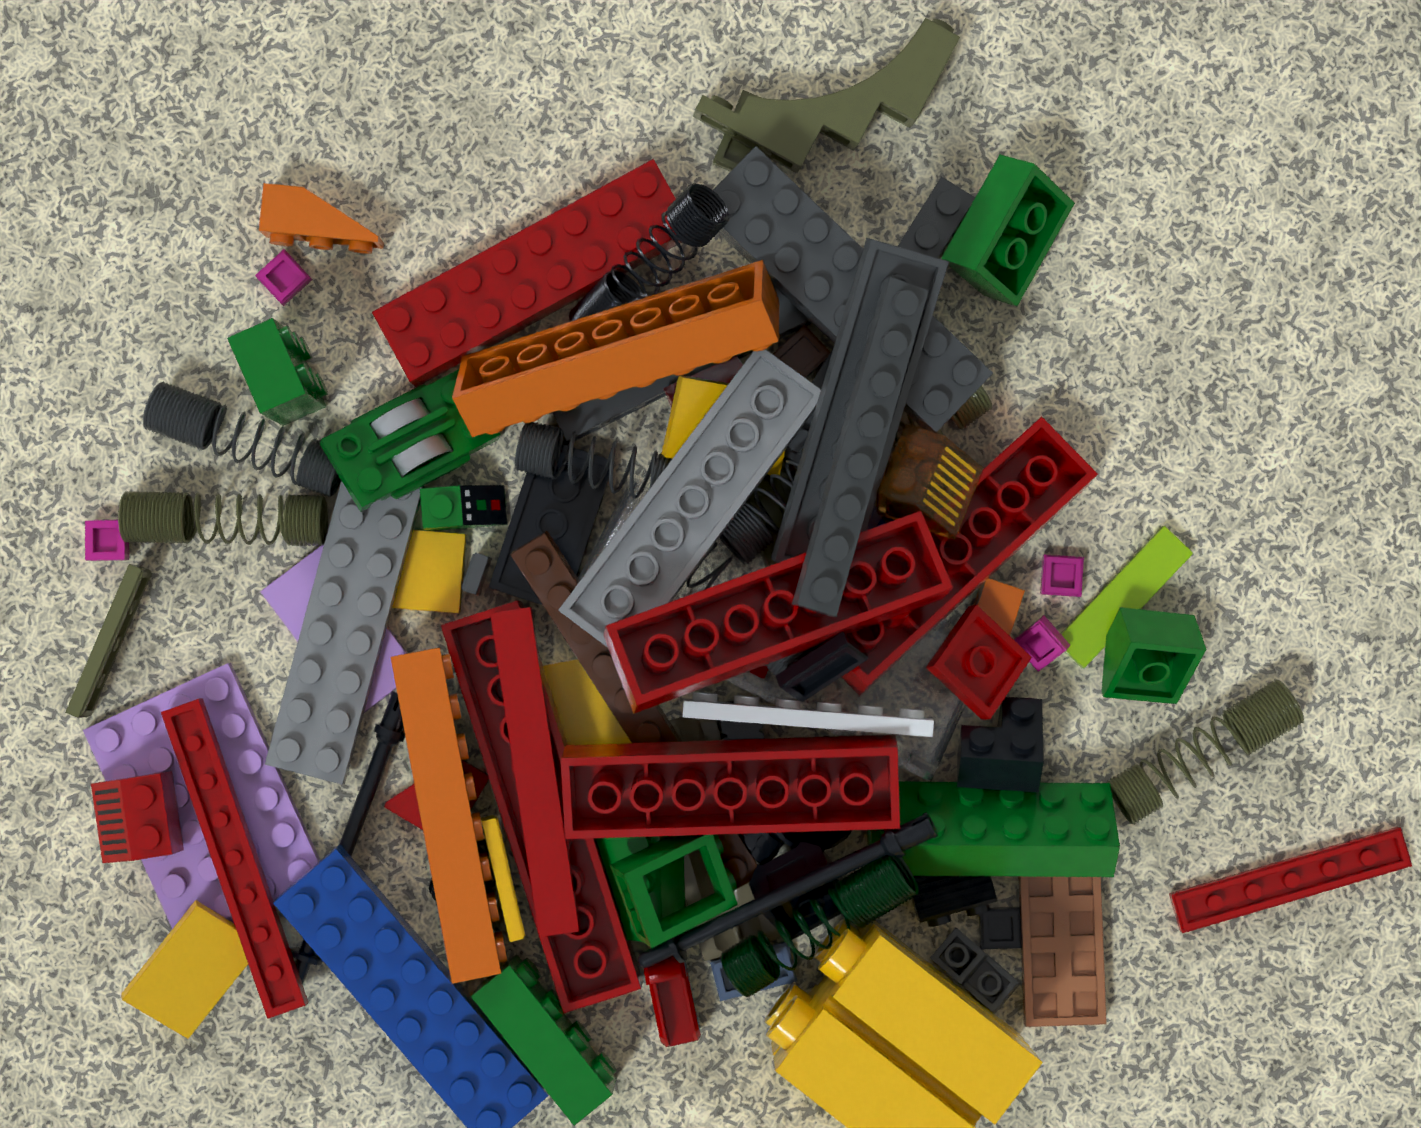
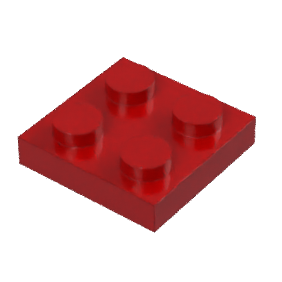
M976 604L967 607L926 668L981 720H987L992 718L1032 657Z

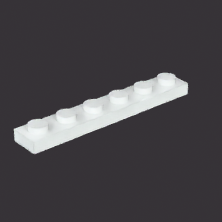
M693 692V699H684L682 717L933 737L934 720L924 718V710L900 708L899 716L883 715V707L858 705V713L841 711L842 704L817 702L816 709L800 708L799 700L776 699L775 706L759 705V697L734 695V703L718 702V694Z

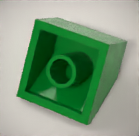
M1120 607L1106 635L1102 696L1104 698L1177 704L1207 650L1195 615Z

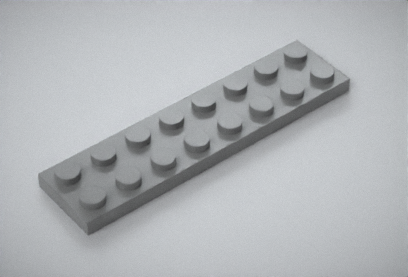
M766 349L753 351L558 611L608 647L603 636L606 625L671 602L815 411L821 389Z
M341 481L265 765L341 785L345 784L421 503L420 489L425 488V485L399 499H394L392 496L383 501L380 499L371 504L370 508L360 512Z

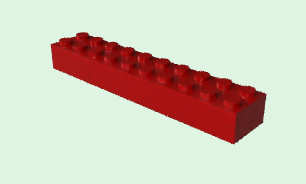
M517 600L442 624L441 629L537 928L490 613L525 608L523 601ZM540 658L563 810L560 758L565 745L568 744ZM595 838L567 839L581 930L579 932L539 937L563 1013L639 990L644 982L631 940H627Z

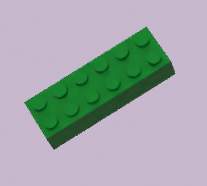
M899 781L900 825L927 812L938 833V837L931 838L905 851L906 855L902 859L909 867L913 876L1114 877L1120 843L1110 783L1040 782L1039 792L962 788L957 787V782ZM884 829L867 830L868 845L880 840Z

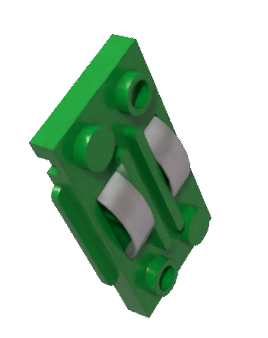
M459 369L429 385H420L353 419L350 425L321 439L320 446L360 512L370 508L371 504L380 499L383 501L391 496L394 499H399L468 463L471 454L499 440L501 436L499 432L492 435L485 433L475 437L471 436L452 399Z

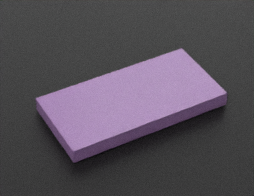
M324 545L317 548L260 591L297 642ZM388 626L364 713L388 696L391 691L396 690L391 656L408 653Z

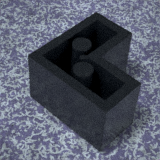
M1005 697L1000 705L997 727L961 725L957 753V787L1039 792L1044 764L1042 699Z

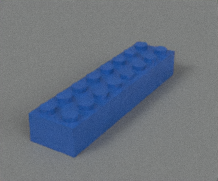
M341 844L288 887L273 902L467 1128H512L549 1096L547 1091L472 999L471 995L460 983L452 984L450 971Z

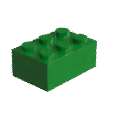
M999 154L941 259L948 261V265L982 295L1017 307L1075 202L1036 164Z
M271 318L227 338L260 414L284 426L326 407L323 396L328 395V391L320 374H315L313 369L309 368L307 360L312 359L309 347L304 338H299L296 331L292 332L288 325L283 326L274 318Z

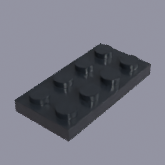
M562 444L560 458L554 475L562 465L569 447ZM573 448V480L580 474L588 452ZM595 454L592 468L593 485H596L608 460ZM568 461L562 473L553 480L551 477L548 479V477L533 475L527 472L488 588L542 605L510 554L545 531L549 532L575 575L578 576L609 482V469L602 483L595 489H592L589 484V463L582 478L575 484H572L569 480Z

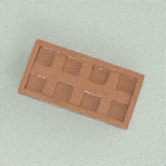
M1018 876L1024 1025L1026 1027L1107 1024L1101 877Z

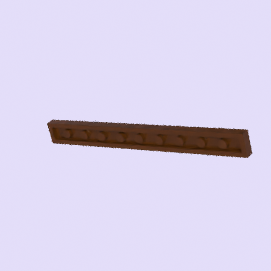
M545 531L514 550L510 554L631 743L681 742V738L659 705L633 714L608 647L558 611L580 581L549 532ZM718 834L724 849V853L720 855L724 867L728 868L732 873L738 889L750 882L759 863L751 855L742 834Z

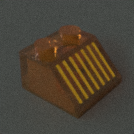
M906 423L877 490L878 515L896 520L921 511L930 532L955 540L982 475L983 467L946 436Z

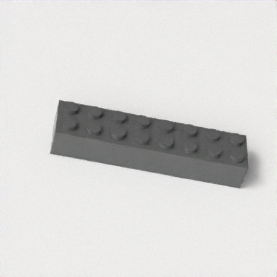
M755 146L713 189L724 201L729 213L728 223L718 233L750 264L763 260L773 286L835 344L863 248ZM932 316L904 407V411L931 437L993 374L934 316Z

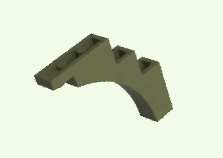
M925 18L910 42L891 62L869 78L852 87L824 96L796 100L767 99L748 95L738 114L732 111L733 105L725 99L712 95L710 99L702 95L695 108L693 117L751 149L755 146L758 147L769 159L798 173L819 132L854 151L876 110L911 128L921 113L960 36L954 34V29L946 22L939 19L931 21Z

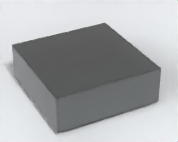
M476 552L472 555L461 587L463 591L480 596L492 558Z

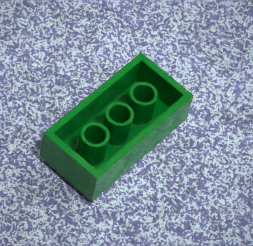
M516 954L500 967L501 974L486 978L479 984L471 997L575 1126L613 1095L616 1078L613 1074L617 1070L605 1053L601 1052L597 1055L588 1042L592 1038L579 1021L572 1024L563 1013L557 993L553 989L547 992L540 984L538 979L541 977V974L532 961L528 958L522 961Z

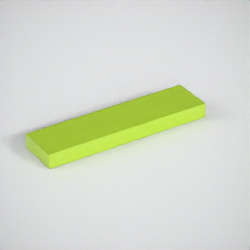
M1162 526L1060 633L1070 644L1065 653L1081 668H1085L1105 647L1106 635L1120 607L1141 609L1192 556L1193 552L1169 529Z

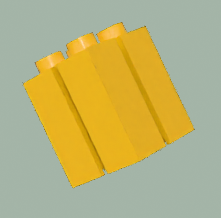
M842 919L834 927L841 934L840 937L832 932L833 943L831 948L823 949L819 947L814 956L820 962L818 970L825 974L822 981L818 985L815 984L808 994L795 983H792L776 1001L765 1018L764 1022L770 1026L766 1036L772 1040L775 1071L847 1128H976L975 1125L982 1115L995 1125L1043 1062L1020 1033L877 921H873V923L866 925V927H859L858 930L850 924L849 930L847 929L845 919ZM829 935L822 942V945L826 946L829 944Z

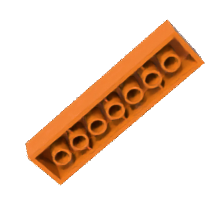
M760 260L462 356L452 399L472 437L485 433L488 435L496 434L507 426L520 422L531 423L540 419L545 414L558 410L570 411L581 403L597 398L601 400L608 399L619 391L635 386L643 388L651 385L657 379L673 374L676 376L685 375L702 365L712 362L715 364L723 363L730 360L734 355L750 350H765L773 343L779 342L780 301L764 261Z
M440 647L391 656L451 982L454 984L501 974L500 962L507 961L502 931L494 933L492 922L500 920L495 893H486L484 882L492 880L487 852H478L477 841L484 840L480 813L471 814L469 804L470 800L477 799L472 773L464 774L461 760L469 759L465 734H456L454 720L461 719L457 693L449 695L446 682L447 679L454 678L450 654L441 655Z

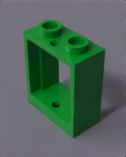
M718 835L668 836L610 865L636 937L649 947L653 948L738 905L733 892L737 889V885L730 870L724 867L720 856L724 853V849ZM699 849L715 893L658 920L643 876Z

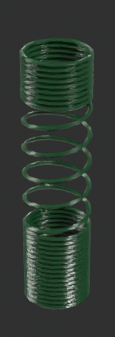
M889 855L862 866L858 870H854V873L851 872L844 879L837 881V893L832 887L828 886L829 895L842 912L847 929L849 930L850 922L861 928L866 927V925L873 923L876 919L883 917L890 910H894L897 906H901L904 902L911 900L915 895L918 896L919 892L917 882L902 857L897 859L896 856L892 857ZM811 897L810 903L827 928L829 935L828 945H822L812 936L805 919L798 909L793 908L792 910L798 925L809 937L812 950L811 956H805L795 948L784 924L780 920L775 919L778 932L792 949L794 957L793 967H788L779 961L770 940L761 930L757 931L758 937L749 935V937L742 939V941L732 945L729 949L722 951L721 963L729 981L741 995L751 997L754 993L777 981L780 976V966L789 971L795 970L797 967V955L806 960H812L815 955L814 943L823 949H830L833 943L832 932L840 937L841 934L829 924L823 909L815 898Z

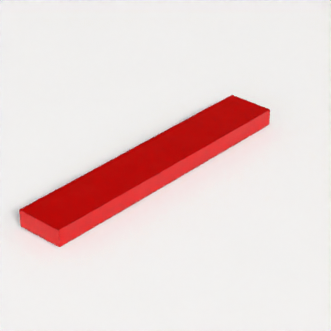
M1394 827L1169 893L1179 930L1181 933H1186L1412 866V862L1401 827Z

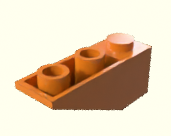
M263 184L259 231L266 238H270L269 243L279 246H293L294 240L309 242V247L320 250H333V244L349 245V251L360 254H372L373 248H384V242L379 236L306 188Z

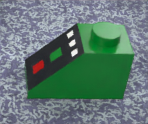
M458 485L420 489L423 529L427 531L508 525L504 485Z

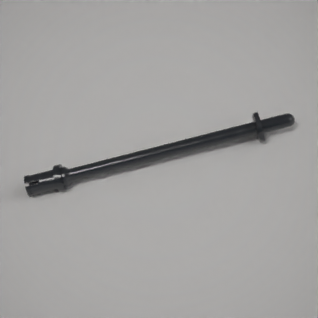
M391 691V697L381 723L376 724L373 730L377 733L376 738L378 742L339 843L351 857L392 748L398 745L399 741L404 742L405 739L398 695L395 691ZM303 939L300 947H290L302 984H304L310 965H321L323 962Z
M925 812L923 815L900 825V829H884L880 840L642 952L638 957V963L643 968H649L672 956L679 963H683L687 960L686 950L881 857L889 855L892 857L896 856L899 859L905 856L906 850L931 838L938 837L936 827L929 814Z

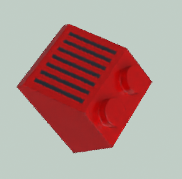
M172 771L91 783L102 863L125 862L166 856L184 850Z

